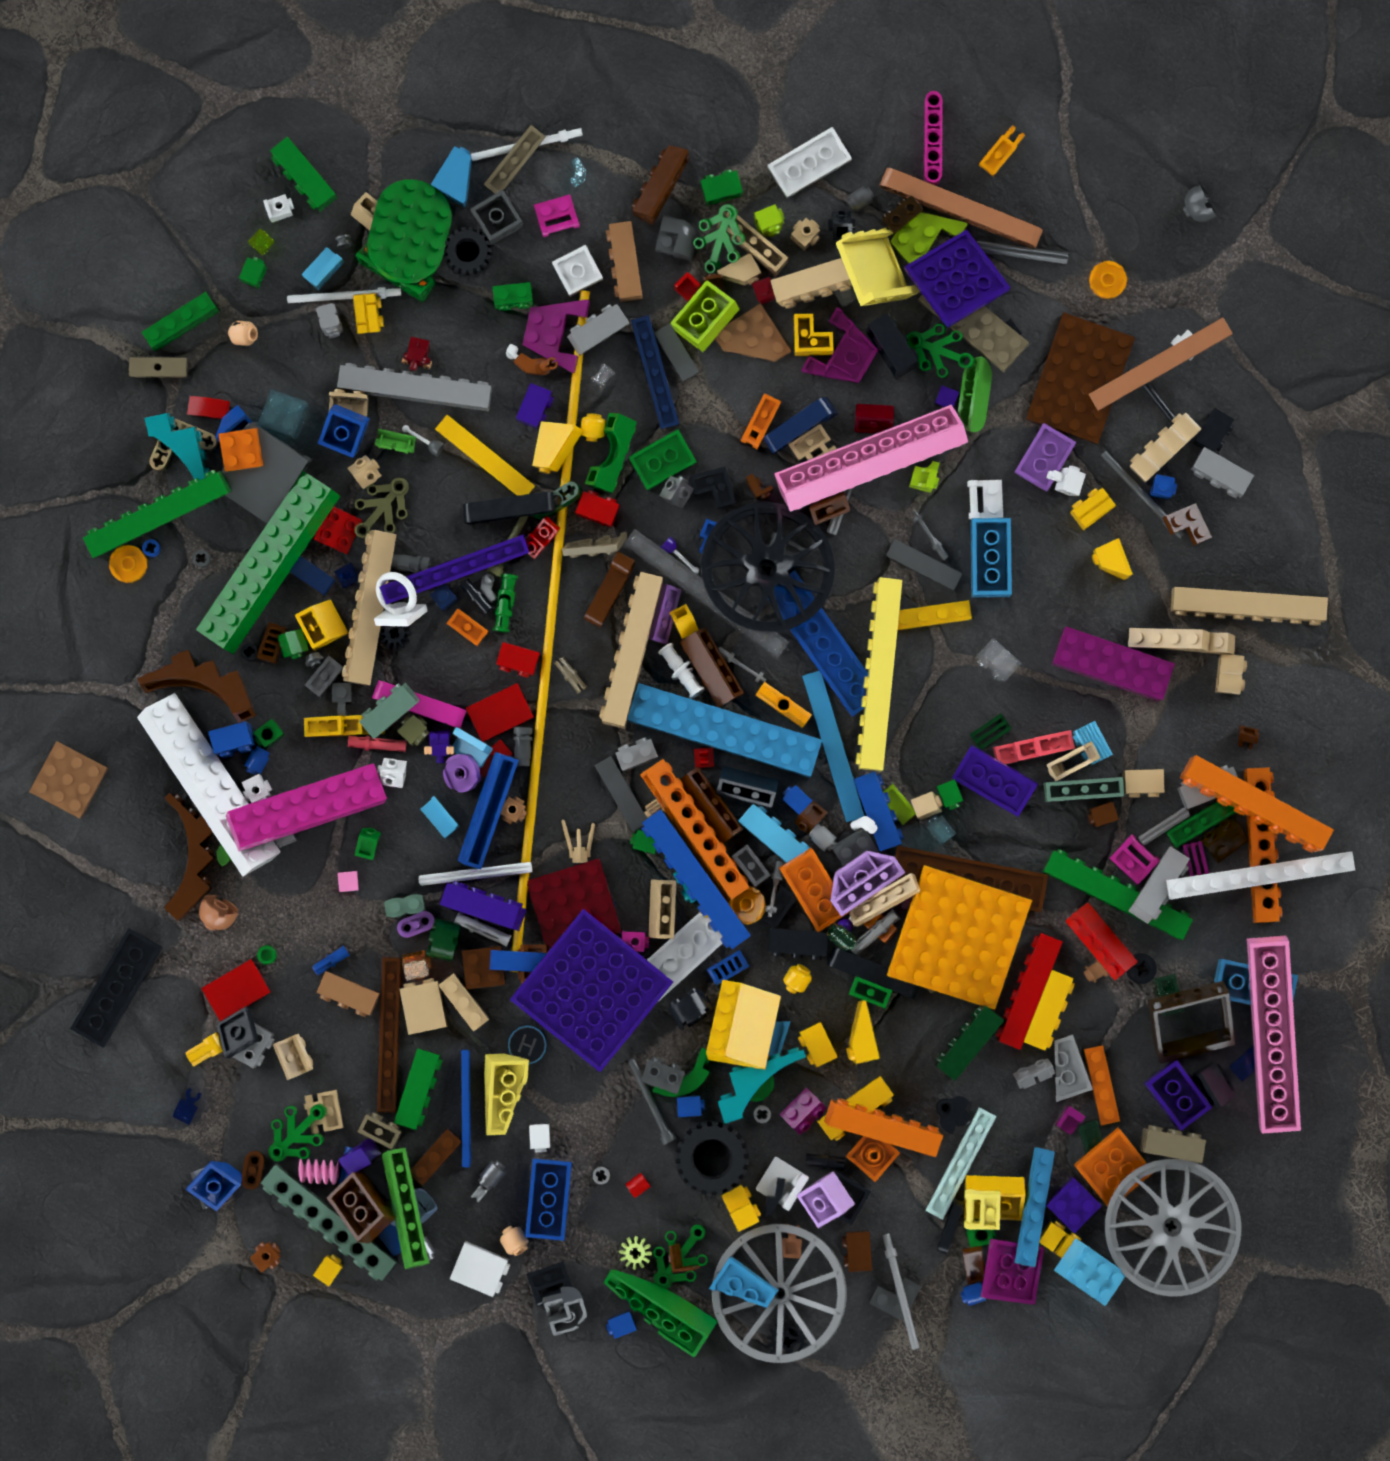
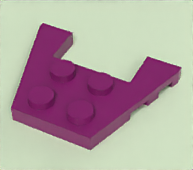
M579 300L530 308L522 345L546 359L554 357L556 360L553 362L557 361L558 366L575 374L578 356L560 352L567 315L587 318L590 301Z
M837 307L829 323L845 332L843 338L827 365L809 356L801 372L859 384L878 349Z

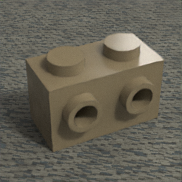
M374 1112L372 1115L366 1114L357 1132L390 1149H394L403 1132L399 1129L400 1125L392 1121L388 1124L382 1121V1116Z

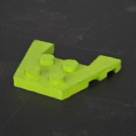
M921 212L895 233L890 243L909 264L928 253L941 230L955 237L963 232L968 224Z

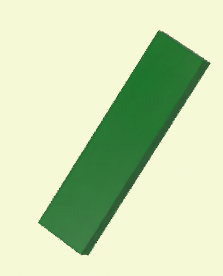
M1216 801L1165 833L1176 849L1236 813L1234 811L1235 808L1229 805L1227 807Z

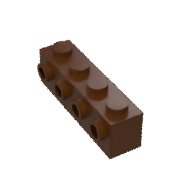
M706 627L695 631L680 642L684 652L688 655L694 669L702 679L703 685L709 691L713 702L718 708L744 694Z
M698 767L680 779L684 786L683 789L687 794L691 795L697 810L704 814L705 822L714 829L715 836L719 842L724 844L743 829Z

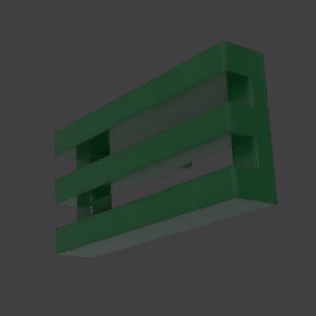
M1000 713L970 734V737L977 747L982 750L1010 731L1012 727L1008 724L1002 713ZM997 720H1001V723H999L997 726L986 732L978 739L975 737L978 733L989 727ZM1003 725L1006 727V729H1004L999 734L988 740L983 745L980 744V741H982L990 734L1001 728Z

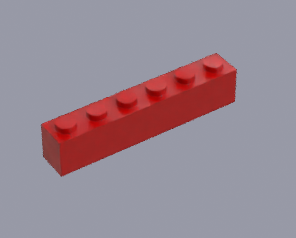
M1042 933L1034 936L1031 946L1034 948L1032 953H1028L1025 958L1024 964L1027 966L1025 971H1021L1018 976L1017 982L1019 986L1011 994L1010 1000L1012 1004L1004 1012L1003 1018L1005 1022L997 1030V1041L1021 1050L1062 941Z

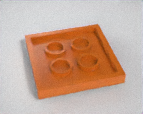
M1116 1128L1078 1160L1074 1166L1108 1207L1109 1201L1121 1181L1135 1169L1147 1164V1162L1119 1128ZM1153 1173L1143 1177L1140 1181H1145ZM1136 1182L1128 1190L1124 1197H1126L1130 1192H1132L1136 1187H1138L1139 1184Z

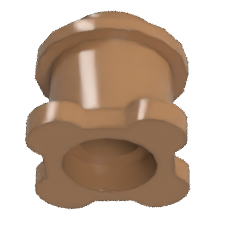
M1097 959L1089 967L1085 966L1086 971L1083 972L1087 980L1094 983L1100 977L1108 975V972Z

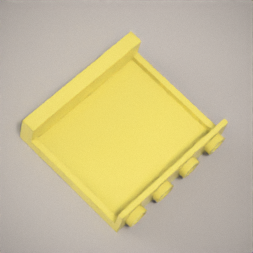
M882 228L878 231L872 229L866 233L864 231H859L855 234L849 232L842 235V239L836 242L860 306L906 300L920 292L916 285L907 286L888 238L893 232L887 230V228Z

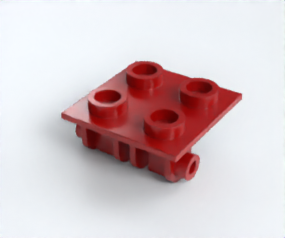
M333 507L317 530L314 539L347 555L356 536L355 527L357 524L362 523V520Z

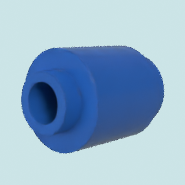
M256 746L255 750L252 749L244 764L247 767L246 771L255 776L257 773L261 774L269 760L268 756L270 753Z
M978 1282L963 1287V1292H960L963 1303L971 1306L986 1301V1298L981 1297L983 1283Z

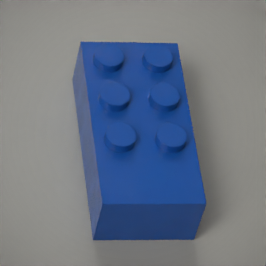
M533 1159L525 1237L565 1240L572 1162Z

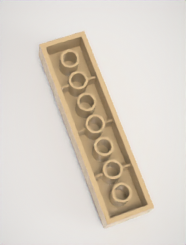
M640 572V575L635 577L633 589L636 590L635 595L631 594L628 605L631 610L630 613L625 615L623 624L626 626L625 632L621 631L619 638L621 649L616 650L614 663H617L616 668L611 669L609 677L610 682H612L611 687L606 688L604 696L607 703L606 706H602L599 717L602 719L603 724L622 729L626 728L628 714L632 705L663 585V577Z

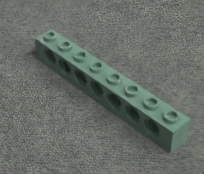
M276 1164L261 1182L264 1186L262 1189L269 1195H276L279 1198L277 1201L284 1207H291L296 1217L301 1220L303 1218L309 1222L308 1226L315 1232L319 1230L324 1234L323 1238L330 1244L334 1242L339 1246L338 1250L343 1255L348 1256L349 1254L354 1258L353 1262L361 1269L365 1267L369 1270L368 1274L374 1280L380 1279L382 1281L398 1262V1260L374 1241L370 1244L357 1242L338 1213L279 1164ZM280 1182L287 1184L288 1190L286 1192H281L278 1189ZM295 1194L302 1196V1204L294 1203L293 1197ZM310 1206L317 1208L318 1215L316 1217L309 1215L308 1209ZM326 1218L333 1221L331 1229H327L323 1225ZM340 1231L348 1233L347 1241L339 1239L338 1234ZM355 1243L363 1245L362 1253L354 1251ZM371 1255L378 1257L379 1262L375 1266L369 1263V1256Z

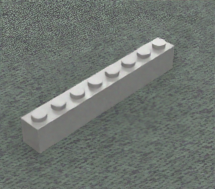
M346 363L345 366L340 365L337 388L346 392L363 391L365 395L482 411H489L492 387L487 382L477 381V384L470 383V380L467 379L453 381L447 376L432 378V375L425 373L417 376L413 375V372L410 371L395 373V370L383 368V371L375 370L376 368L373 366L359 368L356 364Z

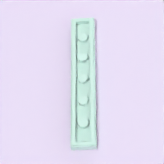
M980 1107L977 1109L925 1211L942 1220L944 1219L996 1118L995 1115Z

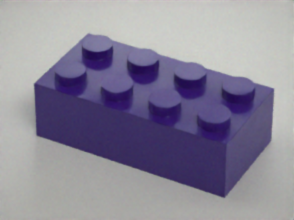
M456 881L453 884L447 883L440 905L520 931L527 910L522 908V903L510 899L504 902V897L492 893L486 896V891L474 887L468 890V885Z

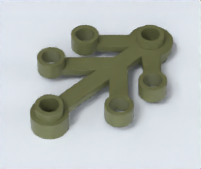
M395 478L390 484H370L367 487V493L370 496H376L380 492H390L385 498L357 499L355 501V507L359 511L370 507H377L365 523L356 525L355 534L359 538H366L367 533L371 531L370 528L383 513L385 514V532L395 533L396 527L393 524L391 503L396 497L398 504L397 517L400 520H405L408 517V512L405 509L404 495L409 490V484L404 478ZM398 484L403 485V489L400 491L396 489ZM375 487L376 492L370 493L369 489ZM358 502H364L362 508H358L357 504ZM400 511H405L404 517L399 516ZM389 525L393 526V531L391 532L387 531ZM362 528L367 530L364 535L360 534Z

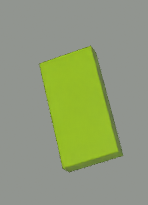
M894 784L883 791V793H888L891 803H888L890 811L894 810L896 818L902 825L916 815L912 805Z

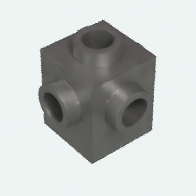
M670 476L659 496L670 504L683 509L694 489L688 485L689 481L685 478Z

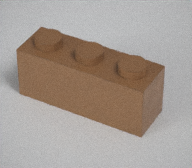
M325 971L316 992L321 994L319 998L328 1002L331 999L338 1002L337 1006L347 1010L349 1007L356 1009L355 1013L366 1017L367 1014L372 1015L380 997V993L328 971Z

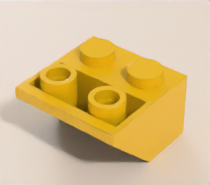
M331 599L313 605L295 615L314 651L349 633Z

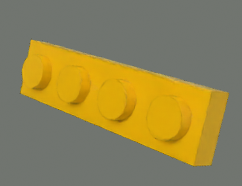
M969 600L899 610L898 630L971 620Z

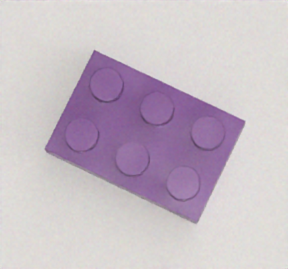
M1043 423L1014 473L1047 492L1053 483V480L1046 478L1048 471H1060L1076 442Z

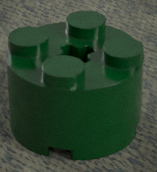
M435 918L433 930H431L429 942L432 945H428L426 956L453 961L461 924Z

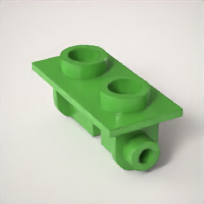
M378 429L375 446H378L379 449H395V451L406 454L414 453L416 436Z

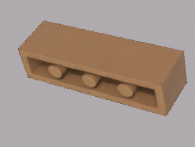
M632 222L609 224V230H606L607 242L611 241L612 249H609L610 260H614L615 267H611L613 279L617 278V286H614L615 297H619L620 302L642 299V290Z

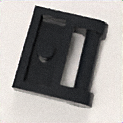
M564 1261L526 1274L537 1307L543 1305L542 1298L561 1293V1289L540 1296L539 1290L564 1282L565 1287H572Z

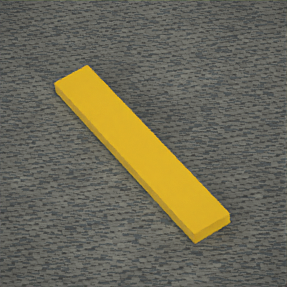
M446 415L435 428L438 433L516 496L530 494L535 488L534 484L450 416Z

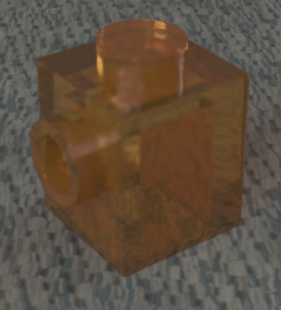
M425 950L402 954V964L406 980L423 979L429 976V968H432L430 957H426Z

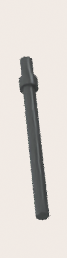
M1105 451L1101 457L1150 507L1166 527L1163 517L1167 514L1116 460ZM1181 530L1174 534L1180 539L1185 533Z

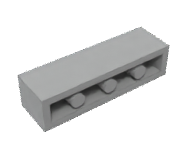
M1170 846L1130 907L1129 912L1147 924L1152 918L1156 920L1162 911L1159 909L1161 904L1165 906L1169 900L1166 880L1178 879L1179 875L1183 876L1189 868L1186 865L1189 858Z

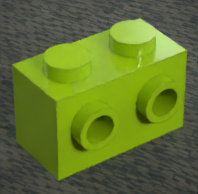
M776 204L754 213V224L757 231L764 238L767 236L772 238L780 234L784 224L783 219H785L781 208L777 209Z

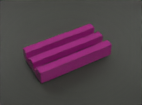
M1202 841L1182 845L1184 855L1189 858L1186 864L1189 867V877L1194 876L1188 848H1191L1197 875H1202L1195 846H1198L1204 874H1209Z

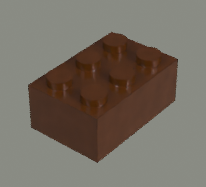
M352 1172L327 1197L357 1242L370 1244L396 1218L365 1173Z

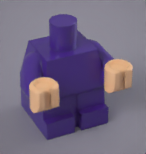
M430 731V745L424 747V754H432V756H436V763H444V756L454 754V746L450 745V731Z

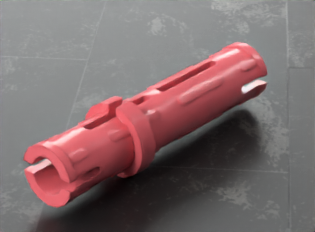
M349 735L348 748L365 749V751L376 749L406 752L407 740L373 739L368 735L366 737Z

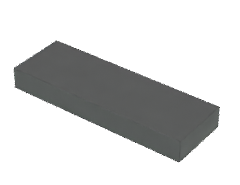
M671 324L654 333L682 382L699 373Z

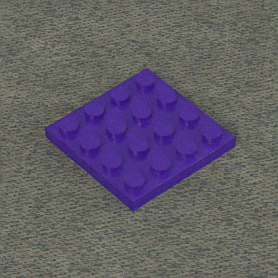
M967 229L904 267V271L947 328L1010 291L1008 283Z

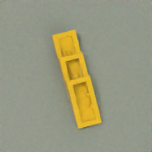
M361 715L304 718L305 737L370 734L359 722L363 719Z

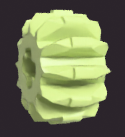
M635 1236L632 1243L631 1238L628 1237L627 1242L629 1245L622 1242L621 1246L626 1250H619V1254H626V1256L620 1259L621 1262L628 1259L626 1267L633 1263V1269L636 1270L637 1263H639L641 1268L644 1267L642 1260L646 1263L650 1262L645 1255L651 1256L652 1252L645 1250L649 1249L651 1245L643 1246L645 1238L638 1243V1236ZM633 1248H638L637 1250L641 1252V1255L638 1254L637 1258L630 1254V1250L633 1251Z

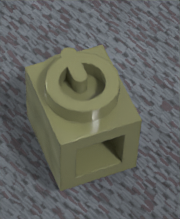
M414 715L411 717L407 716L401 722L402 727L397 731L412 746L414 744L417 746L421 744L430 733L426 727L428 723L420 715L417 718Z

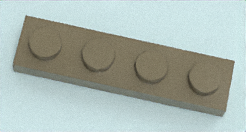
M530 125L484 185L495 194L501 190L504 191L546 137Z

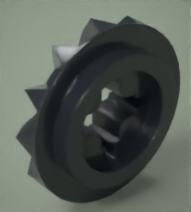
M1144 953L1133 955L1138 961L1134 966H1140L1144 961L1143 967L1149 972H1141L1138 977V969L1132 967L1126 972L1129 979L1137 984L1150 982L1155 977L1157 971L1154 959Z

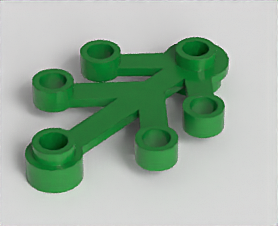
M731 204L723 205L718 215L699 222V228L702 231H707L712 225L721 222L718 230L704 237L695 238L693 242L695 248L701 249L707 243L716 239L711 258L705 263V271L708 274L717 273V270L721 269L719 256L723 243L728 251L727 259L729 262L734 263L740 259V254L736 251L727 232L728 227L730 226L734 234L732 240L736 245L745 242V235L741 233L736 222L737 209ZM726 211L730 213L729 217L725 215ZM703 222L707 223V228L703 226ZM737 235L741 237V242L737 240ZM698 240L702 241V246L698 244ZM732 253H734L736 256L735 260L731 257ZM710 264L714 267L713 271L709 268Z
M936 324L934 328L923 333L917 331L910 332L907 335V344L910 349L914 348L917 352L921 370L929 371L932 368V363L926 359L923 348L930 351L937 368V375L941 378H946L949 375V369L944 366L940 355L958 361L962 368L968 369L974 365L975 360L971 354H959L943 348L952 342H960L963 339L962 332L955 330L951 335L933 343L925 340L934 335L941 336L945 334L946 328L944 325ZM939 326L942 327L941 333L937 332V328ZM955 333H959L960 335L958 340L954 339ZM915 337L918 338L917 344H913V339ZM968 357L970 359V363L966 365L964 363V360ZM925 362L929 364L927 369L923 368ZM941 369L946 370V374L943 376L940 374Z
M323 1104L312 1106L310 1115L296 1129L297 1108L293 1105L286 1107L284 1114L287 1117V1138L283 1142V1120L278 1118L272 1121L271 1128L274 1130V1143L268 1150L272 1160L279 1162L287 1156H298L300 1159H306L311 1154L308 1147L300 1149L288 1147L292 1143H312L314 1146H319L323 1143L324 1137L321 1134L301 1135L315 1120H321L327 1115V1108ZM289 1108L293 1110V1115L288 1113ZM315 1109L320 1111L319 1116L315 1114ZM276 1121L280 1123V1128L275 1126ZM315 1137L320 1138L319 1143L315 1142ZM275 1149L280 1150V1155L275 1154ZM302 1150H305L307 1152L306 1156H303L301 1154Z
M695 1224L690 1230L691 1236L681 1248L683 1266H705L708 1262L705 1254L684 1258L695 1242L703 1239L706 1234L705 1228L702 1225ZM696 1229H700L702 1231V1234L700 1236H696L694 1234V1231ZM672 1230L667 1231L665 1234L668 1248L670 1245L676 1244L677 1235ZM669 1233L674 1234L675 1237L673 1240H669L667 1238V1235ZM661 1246L654 1248L653 1254L656 1257L658 1272L655 1273L653 1278L654 1284L667 1289L671 1286L672 1282L684 1280L692 1282L696 1279V1273L693 1270L672 1274L671 1264L665 1269L663 1259L665 1255L664 1248ZM657 1249H662L663 1254L661 1256L656 1255L655 1251ZM701 1256L706 1259L703 1264L698 1262V1258ZM692 1272L694 1274V1278L688 1279L686 1276L687 1273ZM665 1276L667 1278L666 1283H661L659 1278Z

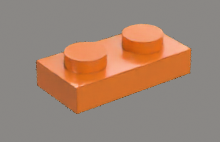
M457 609L446 623L477 647L489 632L460 609Z

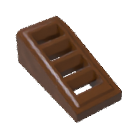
M269 622L258 651L257 659L277 664L281 651L279 640L275 642L268 639L269 636L277 639V636H279L271 633V629L280 631L283 634L287 632V627ZM267 643H268V644H271V645L276 646V648H275V649L268 648V647H266V645H267ZM268 651L274 653L273 657L264 654V652Z

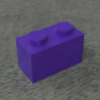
M530 383L516 420L538 429L541 421L545 422L547 415H544L546 409H550L553 404L552 391Z

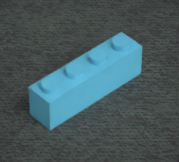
M752 804L738 821L786 863L810 848L805 842L799 843L794 839L796 835L791 830L787 829L785 831L781 828L780 825L782 823L774 816L772 818L765 814L767 810L759 804L757 806Z

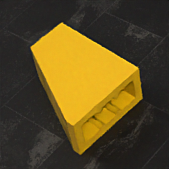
M541 421L532 466L538 468L539 472L544 474H550V471L558 472L581 436L583 429L572 424Z

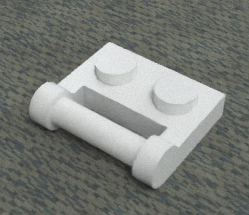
M1002 480L967 481V487L970 490L971 513H969V519L1003 518ZM977 487H982L983 513L978 512Z

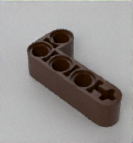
M619 551L616 553L604 581L584 616V620L599 628L602 627L635 566L636 561Z

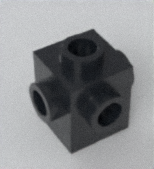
M839 210L832 212V219H828V230L832 231L833 240H841L842 235L855 230V219H852L851 211Z

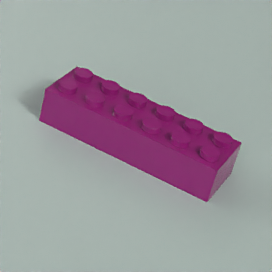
M1065 626L1051 665L1160 702L1164 698L1175 663Z

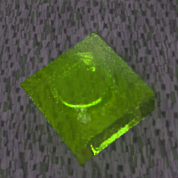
M261 228L247 241L262 256L275 243Z

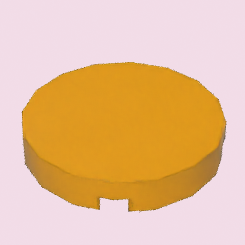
M1104 261L1097 264L1090 273V288L1100 298H1116L1123 292L1127 284V275L1124 268L1113 261Z
M122 545L116 548L110 556L109 569L112 575L124 583H134L140 580L148 568L144 552L136 546Z
M751 886L728 902L739 920L745 925L756 923L765 913V897L758 889Z

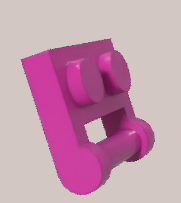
M570 194L534 205L543 238L557 231L571 227H580ZM571 216V220L546 227V222Z
M1131 834L1109 860L1138 885L1161 859L1153 856L1136 840L1137 837ZM1130 845L1150 862L1147 866L1127 849Z

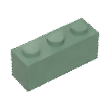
M406 682L402 686L398 683L390 690L392 694L388 698L383 696L376 702L378 705L373 710L368 708L361 714L363 719L359 722L373 739L420 701Z

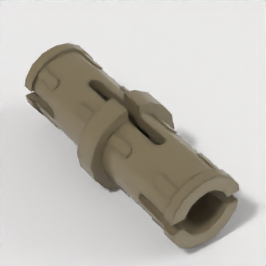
M563 656L559 659L562 664L556 661L554 665L565 676V681H569L576 693L579 694L582 692L580 687L584 690L587 685L577 675V670H573Z

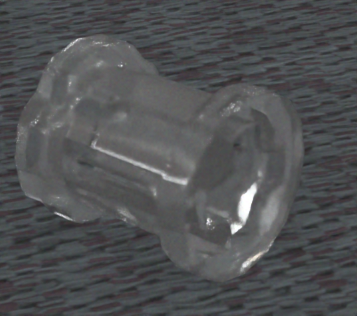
M602 363L600 365L601 369L595 376L591 377V380L604 389L607 381L616 373Z

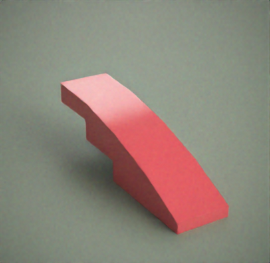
M1068 730L993 747L995 759L1004 764H1010L1075 749L1072 732Z

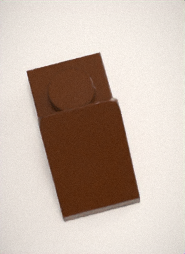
M844 492L827 499H821L818 502L812 503L809 507L815 525L851 511Z

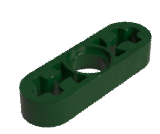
M567 482L553 491L554 497L560 496L561 498L560 504L555 506V512L533 516L539 520H543L546 516L548 518L580 498L582 494L581 486L575 482ZM571 487L576 488L573 495L570 494Z

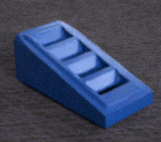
M739 950L711 966L707 971L717 986L722 983V980H727L750 966ZM736 956L742 964V967L740 968L734 960V957ZM731 960L735 967V971H732L727 962ZM722 964L725 965L727 971L729 972L727 976L721 968ZM716 968L719 970L721 976L723 977L720 980L714 971V969Z

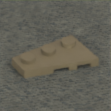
M622 532L619 537L610 538V535H606L596 541L589 538L568 542L562 548L563 556L576 558L584 554H588V556H596L599 553H606L607 555L616 554L627 541V532Z

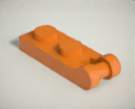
M764 393L741 438V442L745 444L747 442L758 450L781 401ZM752 431L758 433L757 438L750 436Z

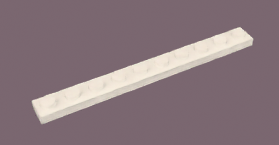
M1351 851L1166 880L1169 899L1355 871V865Z

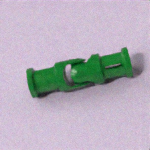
M501 574L503 580L498 593V607L495 612L497 617L493 631L509 633V620L512 617L511 609L514 606L516 595L514 589L518 576ZM504 596H510V597H511V600H509V599H507V598H503V597H504Z

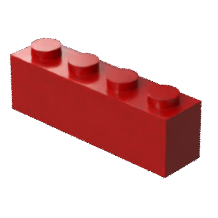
M1089 902L1065 921L1114 981L1138 963Z

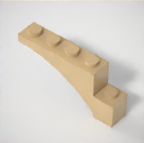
M1129 628L1128 647L1234 655L1235 635L1230 633H1210L1203 629Z

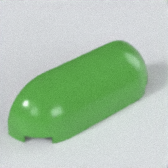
M981 356L974 358V365L971 368H965L962 378L957 414L964 424L965 430L970 432L980 431L985 424L992 371L989 362Z

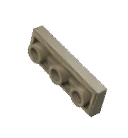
M129 357V377L187 378V358ZM160 365L161 369L156 371V367Z

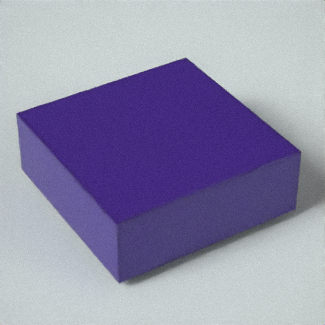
M941 385L935 404L941 407L952 405L954 408L959 392Z

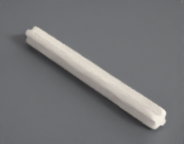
M531 862L484 867L481 870L476 868L419 876V884L424 886L531 873L533 868Z

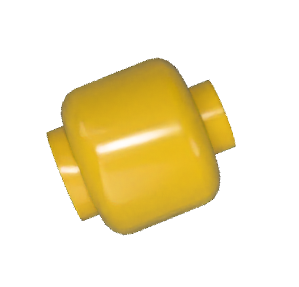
M587 413L581 419V429H583L581 435L586 437V441L597 442L598 438L604 437L606 421L602 418V415Z
M801 964L791 966L783 978L786 989L793 994L804 992L812 980L811 971Z

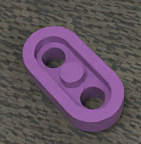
M423 911L402 919L397 925V931L402 937L410 938L432 929L435 918L430 912ZM425 917L429 919L427 925L422 923V919ZM407 924L411 926L409 932L404 930V926Z

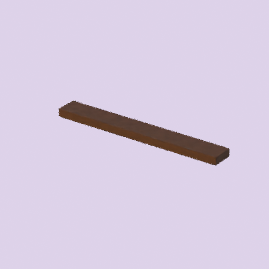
M382 957L377 1112L397 1113L402 958Z

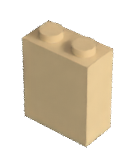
M434 978L422 980L423 984L416 986L415 982L403 984L404 988L400 989L408 1035L448 1027L441 989L438 986L439 981L434 982Z

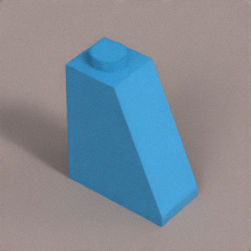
M454 146L431 185L438 189L445 197L465 208L468 198L472 158L468 150L463 147L457 148Z

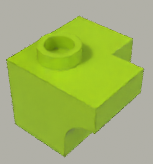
M932 461L925 468L915 466L909 487L929 493L932 492L933 488L937 489L939 478L936 476L940 463Z

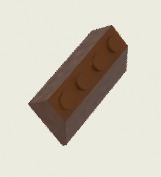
M669 145L666 150H662L658 158L660 160L658 166H653L649 174L651 176L649 182H645L640 192H642V195L639 199L636 198L632 204L633 216L652 226L654 225L689 161V151Z

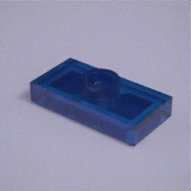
M1254 1045L1229 1066L1241 1082L1255 1071Z

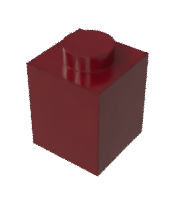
M770 277L752 283L757 300L761 305L776 299Z

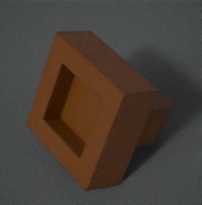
M1240 725L1238 729V745L1241 747L1244 741L1249 742L1248 749H1252L1253 744L1258 743L1259 730Z

